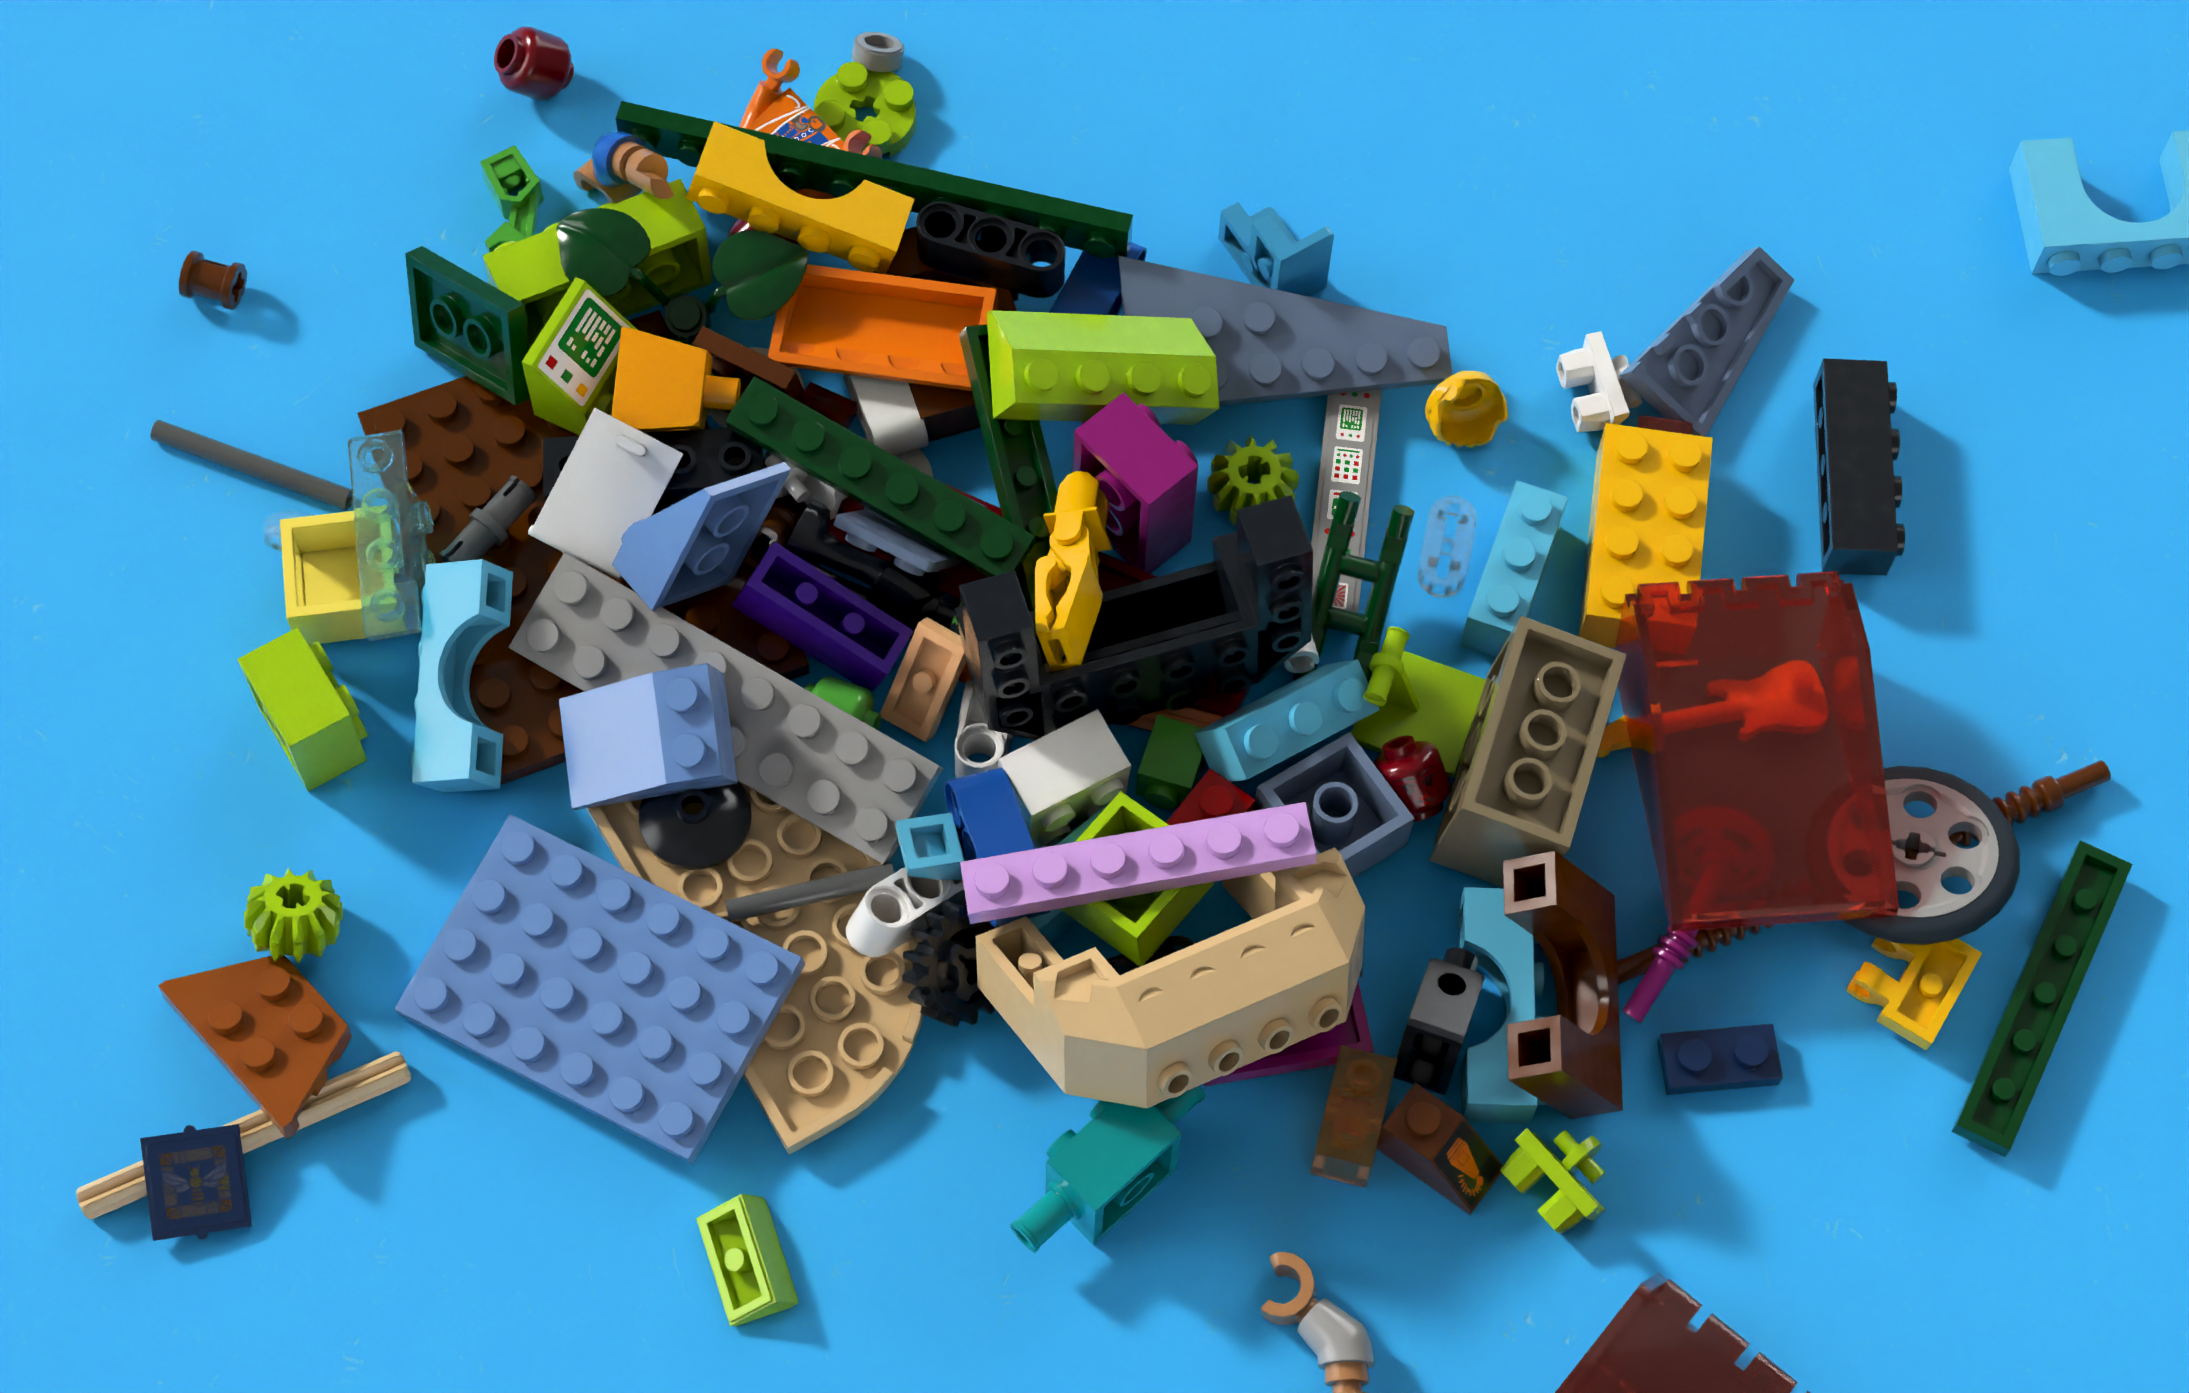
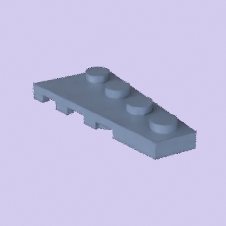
M1760 246L1747 250L1619 376L1682 434L1706 437L1794 279Z

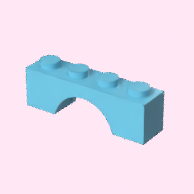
M484 559L426 565L425 585L421 594L423 620L422 636L418 645V657L420 660L418 693L414 702L416 728L415 744L411 753L412 783L442 793L500 789L503 734L486 726L476 715L470 699L469 681L474 661L482 647L495 634L510 626L513 572Z
M1464 887L1458 907L1459 948L1468 950L1477 957L1478 964L1476 968L1488 976L1497 987L1505 1008V1023L1491 1038L1466 1050L1461 1065V1114L1468 1122L1530 1124L1537 1105H1545V1103L1508 1080L1507 1024L1544 1018V1016H1535V996H1542L1544 989L1543 962H1534L1533 943L1539 942L1531 933L1504 915V888Z

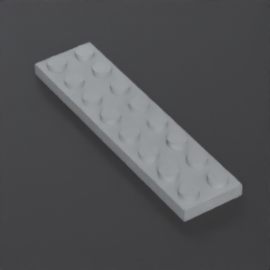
M566 552L563 553L508 647L584 692L651 672L704 663L710 664L724 673L737 780L882 864L890 862L900 845L895 828L896 821L916 817L944 769L659 606L656 610L651 611L636 592Z

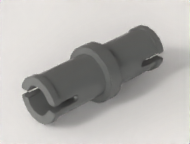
M511 475L507 480L508 482L483 509L475 508L468 516L470 523L445 550L439 553V558L443 563L481 559L494 544L501 546L509 537L506 531L538 499L535 492L524 481H519L516 476Z

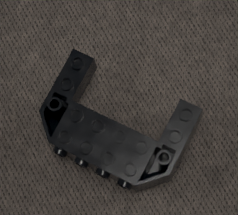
M1292 495L1238 509L1237 531L1213 538V562L1102 592V604L1081 665L1056 672H1051L1036 634L1035 611L1029 612L1015 570L959 585L962 606L954 608L967 666L988 729L1037 740L1097 709L1107 725H1126L1135 722L1142 715L1164 709H1184L1197 700L1218 694L1234 695L1244 691L1248 686L1258 684L1311 641L1313 548ZM1064 654V656L1062 657V661H1063V662H1064V660L1066 659L1065 654Z

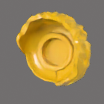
M1460 371L1446 378L1433 389L1425 406V416L1433 434L1447 446L1454 444L1458 448L1462 446L1473 448L1475 445L1487 444L1492 440L1497 427L1508 418L1504 394L1493 378L1480 371Z

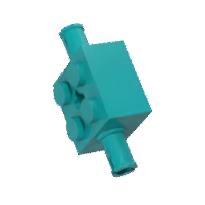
M1199 1085L1186 1091L1181 1096L1167 1099L1147 1109L1100 1100L1090 1112L1089 1116L1092 1120L1077 1134L1072 1129L1066 1131L1048 1149L1047 1155L1050 1158L1046 1161L1045 1195L1017 1221L1015 1220L1010 1224L1013 1233L1021 1243L1031 1252L1036 1253L1040 1249L1039 1247L1068 1221L1092 1245L1100 1240L1177 1169L1182 1133L1174 1124L1198 1102L1201 1103L1205 1099V1093Z

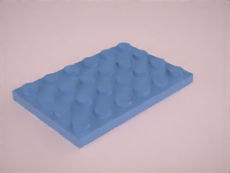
M509 814L394 1010L400 1016L693 1165L804 968L805 962L802 957Z

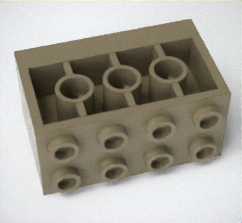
M1520 616L1487 672L1486 681L1466 739L1429 861L1503 888V861L1550 851H1556L1561 856H1565L1571 846L1627 654Z

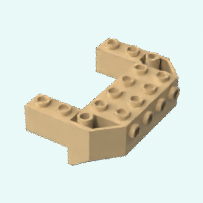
M1334 847L1317 854V864L1222 880V886L1253 920L1122 975L1115 971L1096 947L1063 960L1029 918L1024 916L976 936L977 987L1065 1094L1147 1109L1167 1099L1181 1096L1190 1089L1220 1076L1229 1075L1238 1068L1270 1054L1279 1053L1295 1043L1318 1033L1327 1032L1335 1026L1346 1022L1363 962L1365 905L1342 855Z

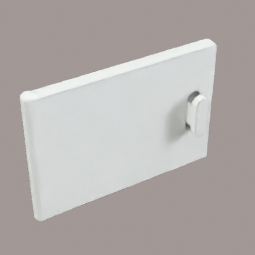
M594 408L535 524L529 528L528 534L620 581L623 577L612 566V563L622 545V535L633 523L652 516L683 453Z

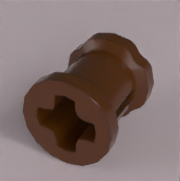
M191 251L187 255L180 272L179 293L186 298H193L194 295H199L221 301L224 308L233 310L239 305L245 291L247 270L242 263L235 262L229 266L205 259L202 252Z
M773 505L743 561L750 567L755 568L773 541L785 548L797 524L795 514L786 507Z

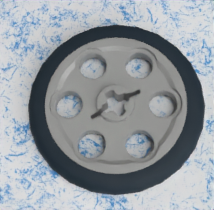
M1895 766L1875 769L1847 780L1829 793L1814 811L1804 835V862L1810 882L1823 902L1847 924L1870 936L1894 943L1918 945L1952 941L1976 931L2001 911L2013 895L2020 874V849L2012 826L1997 804L1974 785L1952 774L1926 767ZM1912 801H1923L1931 805L1935 813L1926 818H1917L1907 813L1904 806ZM1859 815H1871L1877 818L1882 826L1876 831L1864 832L1857 829L1851 821ZM1965 831L1975 835L1980 843L1974 848L1963 849L1955 846L1949 837L1955 832ZM1907 847L1918 850L1916 860L1905 858ZM1859 859L1869 863L1874 871L1865 877H1855L1848 874L1843 869V865L1850 860ZM1947 877H1962L1972 885V890L1965 894H1953L1948 892L1941 882ZM1895 891H1907L1915 895L1919 903L1915 907L1901 909L1891 904L1887 897Z

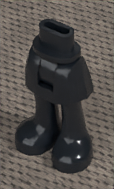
M815 499L809 502L798 520L785 549L906 625L914 632L918 622L926 617L950 630V624L955 615L954 608H957V606L944 600L946 592L939 590L934 597L938 586L931 578L925 574L917 576L898 568L893 564L895 557L888 561L859 551L841 542L829 531L831 510L825 504ZM819 564L855 577L872 588H866L844 579L821 567Z

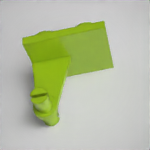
M1388 627L1380 653H1375L1371 658L1369 669L1372 671V675L1363 696L1367 702L1377 705L1380 710L1356 722L1351 734L1360 746L1381 754L1383 753L1382 746L1386 742L1400 736L1410 735L1414 737L1415 741L1432 743L1438 748L1447 776L1453 779L1486 679L1404 651L1410 634L1399 627Z

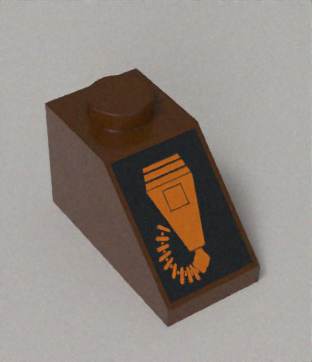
M1416 1082L1382 1126L1376 1149L1469 1215L1473 1213L1502 1173L1500 1170L1503 1165L1464 1116Z

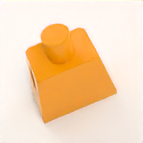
M621 327L611 416L641 432L705 429L707 408L732 411L740 399V378L712 376V355L705 349L636 329Z

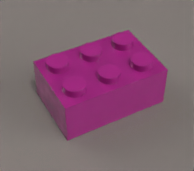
M1123 392L1074 430L1073 472L1083 471L1091 474L1099 482L1098 489L1102 490L1106 495L1109 508L1105 530L1112 548L1127 564L1151 574L1191 542L1198 462L1194 453L1185 443L1179 440L1174 442L1161 429L1157 417L1144 404L1137 406Z

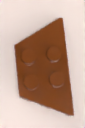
M267 956L166 980L158 985L166 1002L288 1140L295 1135L300 1126L297 1120L300 1112L311 1094L318 1096L328 1079L330 1066L340 1059L352 1035L346 1022L289 959L284 956L274 962L272 956Z

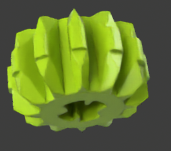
M1251 434L1246 440L1245 448L1230 440L1229 444L1225 447V455H1215L1211 462L1212 474L1207 480V490L1209 494L1215 495L1213 506L1216 512L1230 510L1229 520L1232 526L1237 523L1238 509L1292 495L1295 502V493L1293 491L1298 488L1299 475L1296 470L1291 469L1293 459L1290 452L1276 454L1277 445L1274 439L1269 441L1264 447L1256 446V441ZM1248 481H1256L1258 484H1251Z
M288 867L283 877L278 878L271 874H265L261 886L250 887L246 911H244V928L247 929V936L252 937L256 952L270 950L274 962L285 955L293 956L299 964L304 954L309 953L321 958L326 945L336 944L337 937L340 934V920L343 919V905L340 902V896L335 894L331 880L317 881L312 870L302 876L293 875Z

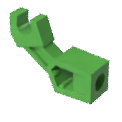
M514 145L480 161L484 181L504 219H509V223L505 221L485 240L487 253L494 251L495 248L505 242H518L535 235L538 206L544 200L540 180ZM525 186L517 196L508 195L509 192Z

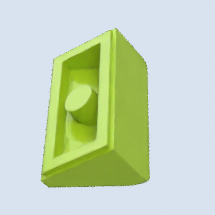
M740 1194L696 1218L730 1326L735 1327L789 1309L798 1304V1297L767 1202L763 1197Z

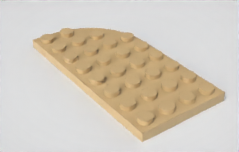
M742 782L740 783L748 795L752 812L748 836L733 856L723 863L706 869L687 870L677 868L663 862L650 851L644 842L639 826V808L642 799L586 808L621 869L729 921L725 900L882 865L879 861ZM699 802L687 804L683 811L689 815H696L703 810L704 806ZM867 891L731 922L802 957L805 962L804 968L743 1074V1078L789 1155L839 1128L876 1101L903 1068L921 1028L923 1015L920 1013L921 1005L910 1002L908 999V995L916 986L902 981V975L911 970L913 962L903 958L904 951L915 950L918 943L912 938L886 955L868 957L856 951L847 939V923Z

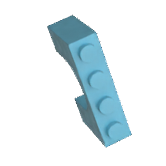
M2189 130L2173 131L2159 158L2169 200L2170 213L2158 220L2144 223L2116 219L2103 212L2090 200L2081 181L2072 138L2021 141L2009 167L2031 274L2051 273L2055 276H2065L2076 271L2102 270L2107 273H2114L2127 268L2149 266L2162 270L2180 264H2189Z

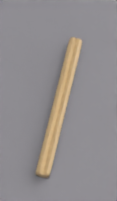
M395 1051L327 1080L318 1096L311 1094L297 1118L300 1125L298 1130L409 1083L411 1073L403 1055ZM261 1109L223 1125L239 1124L243 1154L284 1137ZM143 1160L79 1187L76 1190V1197L83 1214L88 1219H95L147 1196Z

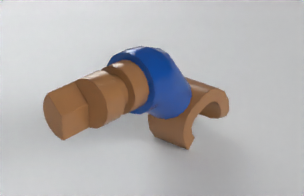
M623 131L609 132L601 136L594 145L592 158L573 173L577 187L584 191L597 188L605 195L607 203L621 202L636 196L642 190L660 199H669L674 196L666 180L668 176L667 161L663 156L648 150L640 138Z

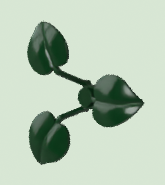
M591 208L572 213L561 219L557 225L561 265L571 284L577 277L586 281L602 297H610L618 294L626 287L631 275L665 308L664 320L673 337L678 342L688 345L693 343L702 326L708 329L711 328L709 314L715 312L717 303L726 295L729 309L735 317L741 320H760L779 311L798 289L808 263V253L804 247L765 231L744 230L724 240L714 255L712 270L717 281L723 286L715 289L704 303L690 295H681L671 300L636 267L648 257L651 250V242L645 229L633 217L614 209ZM707 408L706 419L712 412V408Z

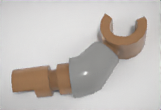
M1287 1252L1272 1254L1269 1259L1276 1276L1292 1277L1300 1283L1301 1287L1297 1296L1290 1302L1281 1304L1269 1299L1260 1308L1263 1318L1273 1324L1285 1326L1299 1323L1297 1332L1317 1355L1318 1367L1325 1370V1385L1332 1387L1333 1393H1366L1362 1392V1386L1369 1383L1368 1368L1374 1366V1353L1371 1339L1365 1326L1328 1299L1324 1298L1321 1301L1316 1299L1317 1291L1312 1271L1302 1258Z

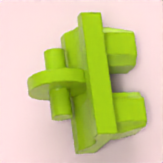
M1528 1128L1514 1139L1520 1147L1512 1153L1500 1171L1522 1194H1525L1545 1174L1554 1182L1559 1190L1537 1211L1558 1234L1561 1235L1574 1227L1585 1217L1594 1221L1605 1211V1208L1573 1175L1576 1171L1580 1170L1594 1184L1605 1174V1171L1592 1158L1602 1146L1594 1135L1579 1144L1567 1130L1561 1132L1553 1142L1566 1155L1562 1162L1536 1133L1531 1132Z

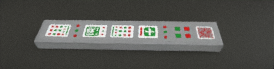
M1382 390L1340 393L1327 396L1311 546L1313 548L1312 597L1338 498L1343 491L1353 492L1361 497L1346 554L1364 558ZM1341 575L1333 607L1358 613L1362 580Z

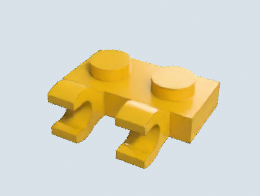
M1876 937L1871 945L1875 950L1887 957L1905 960L1909 962L1899 981H1897L1879 967L1865 961L1860 970H1857L1846 991L1862 1002L1882 1006L1883 1009L1876 1021L1926 1051L1937 1036L1982 952L1958 938L1952 941L1918 945L1894 943Z

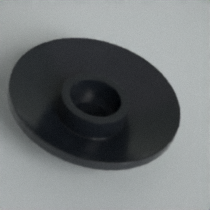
M739 781L737 784L701 790L689 789L682 793L642 799L639 808L640 831L650 851L663 862L687 870L710 868L723 863L733 856L745 842L752 820L750 801ZM699 802L704 806L703 810L696 815H689L683 811L687 804Z

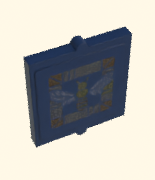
M239 1124L196 1130L193 1125H188L184 1128L183 1132L140 1138L153 1241L189 1235H197L199 1239H206L209 1232L252 1226Z

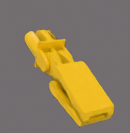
M1075 471L1065 477L1058 488L1054 512L1043 515L1051 535V548L1047 556H1043L1036 561L1035 629L1051 672L1078 666L1082 663L1103 599L1098 578V565L1100 562L1098 552L1112 549L1105 530L1109 508L1108 500L1102 490L1098 489V480L1088 472ZM1064 654H1065L1066 659H1065L1064 662H1063V661H1062V657H1063Z

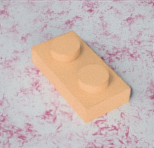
M928 617L918 622L880 712L881 718L924 742L935 736L966 664L960 635Z

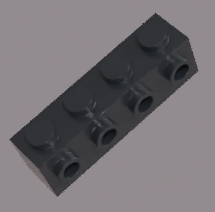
M1823 358L1813 383L1822 573L1887 576L1895 557L1902 556L1905 546L1904 524L1896 523V508L1900 507L1902 500L1901 476H1894L1893 461L1897 460L1899 454L1900 436L1898 429L1891 428L1890 414H1893L1896 408L1897 386L1895 382H1888L1887 361Z
M729 428L643 432L683 453L652 515L704 488L765 468L764 448ZM579 436L543 438V487L545 502Z

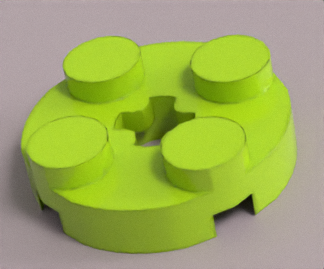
M847 62L841 65L837 74L827 79L820 87L814 100V112L844 142L849 133L854 130H863L871 135V139L863 147L862 153L866 147L873 144L881 149L882 155L889 152L891 157L905 148L916 128V108L912 86L893 72L871 71L859 62ZM862 107H870L878 115L876 118L867 116L864 121L856 120L855 110Z

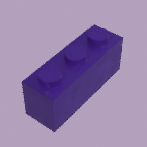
M774 541L758 562L731 605L852 683L865 687L871 692L889 674L914 632L906 625Z

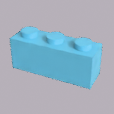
M1516 480L1468 613L1460 646L1497 657L1520 616L1528 618L1561 524L1568 500L1567 496Z
M1356 659L1326 664L1194 732L1209 769H1212L1229 782L1241 781L1254 777L1380 709L1377 705H1373L1363 698L1368 687V681L1359 660Z

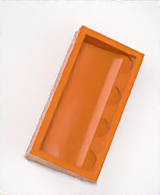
M807 264L806 272L798 289L790 300L776 312L768 358L787 367L972 391L959 334L965 326L987 324V312L990 310L999 311L1000 304L997 290L994 288Z

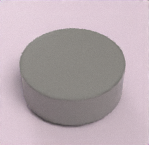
M865 32L855 37L851 58L853 62L863 64L868 70L892 72L902 66L904 45L892 35L881 32Z

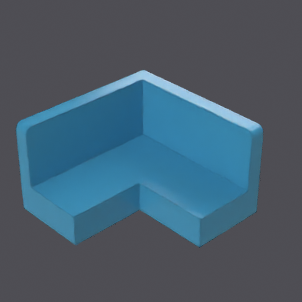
M1239 202L1221 210L1218 239L1252 285L1308 297L1327 287L1334 234L1328 226L1297 241L1271 207H1267L1250 217Z

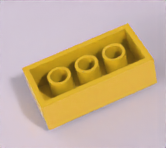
M1610 423L1605 424L1596 456L1578 637L1611 648L1686 657L1696 631L1712 437Z

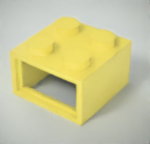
M391 507L280 519L286 618L291 630L298 627L308 645L316 641L322 644L408 633L400 535Z

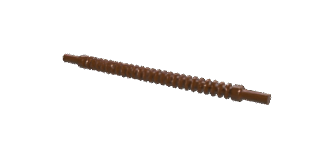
M2100 760L2056 779L2052 776H2045L2035 780L2031 788L2021 786L2019 794L2013 791L2007 792L2005 801L2000 797H1994L1992 801L1997 804L2011 826L2013 825V820L2021 824L2025 822L2027 815L2037 818L2040 810L2051 812L2061 808L2064 804V799L2109 781L2111 774L2106 763ZM1965 831L1955 832L1949 837L1955 846H1957V843L1963 847L1969 846L1971 837L1979 841L1975 835ZM1907 847L1905 858L1916 860L1918 850ZM1859 859L1852 860L1851 865L1848 862L1843 865V869L1855 877H1865L1874 871L1869 863ZM1799 878L1796 881L1795 888L1790 884H1784L1781 894L1776 890H1770L1766 900L1762 896H1756L1752 906L1747 902H1741L1739 911L1727 908L1725 917L1719 914H1712L1711 922L1708 923L1704 920L1695 937L1698 945L1696 948H1688L1693 957L1700 958L1704 948L1709 952H1715L1718 942L1723 946H1729L1733 936L1737 940H1743L1747 930L1751 934H1758L1760 925H1763L1765 928H1772L1774 919L1784 923L1788 919V913L1799 917L1802 914L1803 907L1813 911L1817 906V901L1823 905L1826 904L1810 881ZM1668 933L1659 936L1656 945L1617 960L1618 985L1646 973L1656 957L1652 952L1655 947L1662 948L1659 940L1662 936L1669 937ZM1684 958L1681 959V961L1684 964H1686L1689 960Z

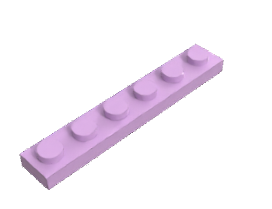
M1306 802L968 860L960 862L969 921L970 924L1313 865L1317 864Z

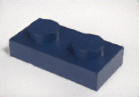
M1773 1024L1660 1034L1657 1040L1666 1095L1779 1085L1783 1078Z

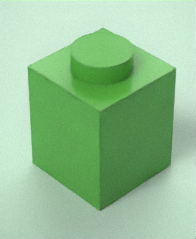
M1157 714L1137 772L1136 795L1144 797L1149 804L1161 809L1170 810L1180 806L1198 784L1206 761L1194 732L1202 729V727Z

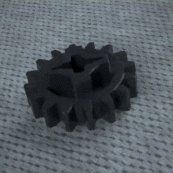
M962 900L960 905L946 901L942 904V916L929 911L925 914L928 928L924 932L916 929L912 930L911 936L918 944L915 950H908L903 953V958L913 962L911 970L902 975V981L916 986L908 995V999L910 1002L921 1005L920 1013L922 1015L954 1027H958L960 1021L973 1025L977 1023L978 1010L988 1014H992L995 1011L994 1006L977 987L976 936L997 927L992 926L989 921L970 924L966 900Z

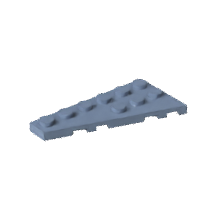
M1118 256L1124 316L1191 318L1216 356L1219 406L1440 384L1446 378L1453 375L1446 326Z

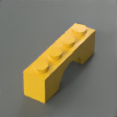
M715 121L686 195V199L698 203L701 208L714 214L725 213L748 222L755 230L777 233L797 241L809 251L817 253L826 252L847 260L856 269L865 272L875 271L880 274H886L898 250L914 199L867 180H864L850 193L834 199H814L798 194L784 185L774 174L766 156L764 140Z

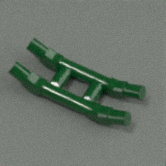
M1343 491L1338 498L1312 597L1311 633L1319 659L1327 628L1359 635L1353 660H1359L1369 684L1372 675L1369 664L1372 656L1378 653L1414 510L1405 505H1395L1393 507L1380 551L1379 561L1346 554L1361 497L1353 492ZM1341 575L1373 583L1365 614L1333 607ZM1314 663L1315 668H1313L1310 671L1304 673H1293L1292 680L1295 681L1298 678L1316 670L1318 664Z

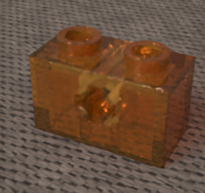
M1343 1045L1340 1046L1310 1174L1366 1188L1397 1059Z

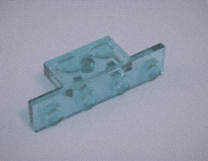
M399 429L351 438L348 441L364 635L369 641H376L420 633L422 629L419 606L422 605L421 594L425 585L426 565L436 564L433 552L427 550L426 534L433 532V520L428 502L426 500L420 501L408 483L404 433Z

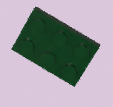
M423 246L405 253L415 346L514 405L530 399L522 360L528 353L526 328L528 317L525 305Z

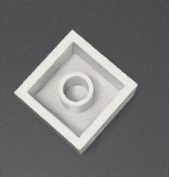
M1098 709L998 759V768H1003L1007 774L1035 849L1040 846L1049 847L1057 845L1071 834L1073 829L1081 826L1111 802L1120 791L1126 794L1131 764Z

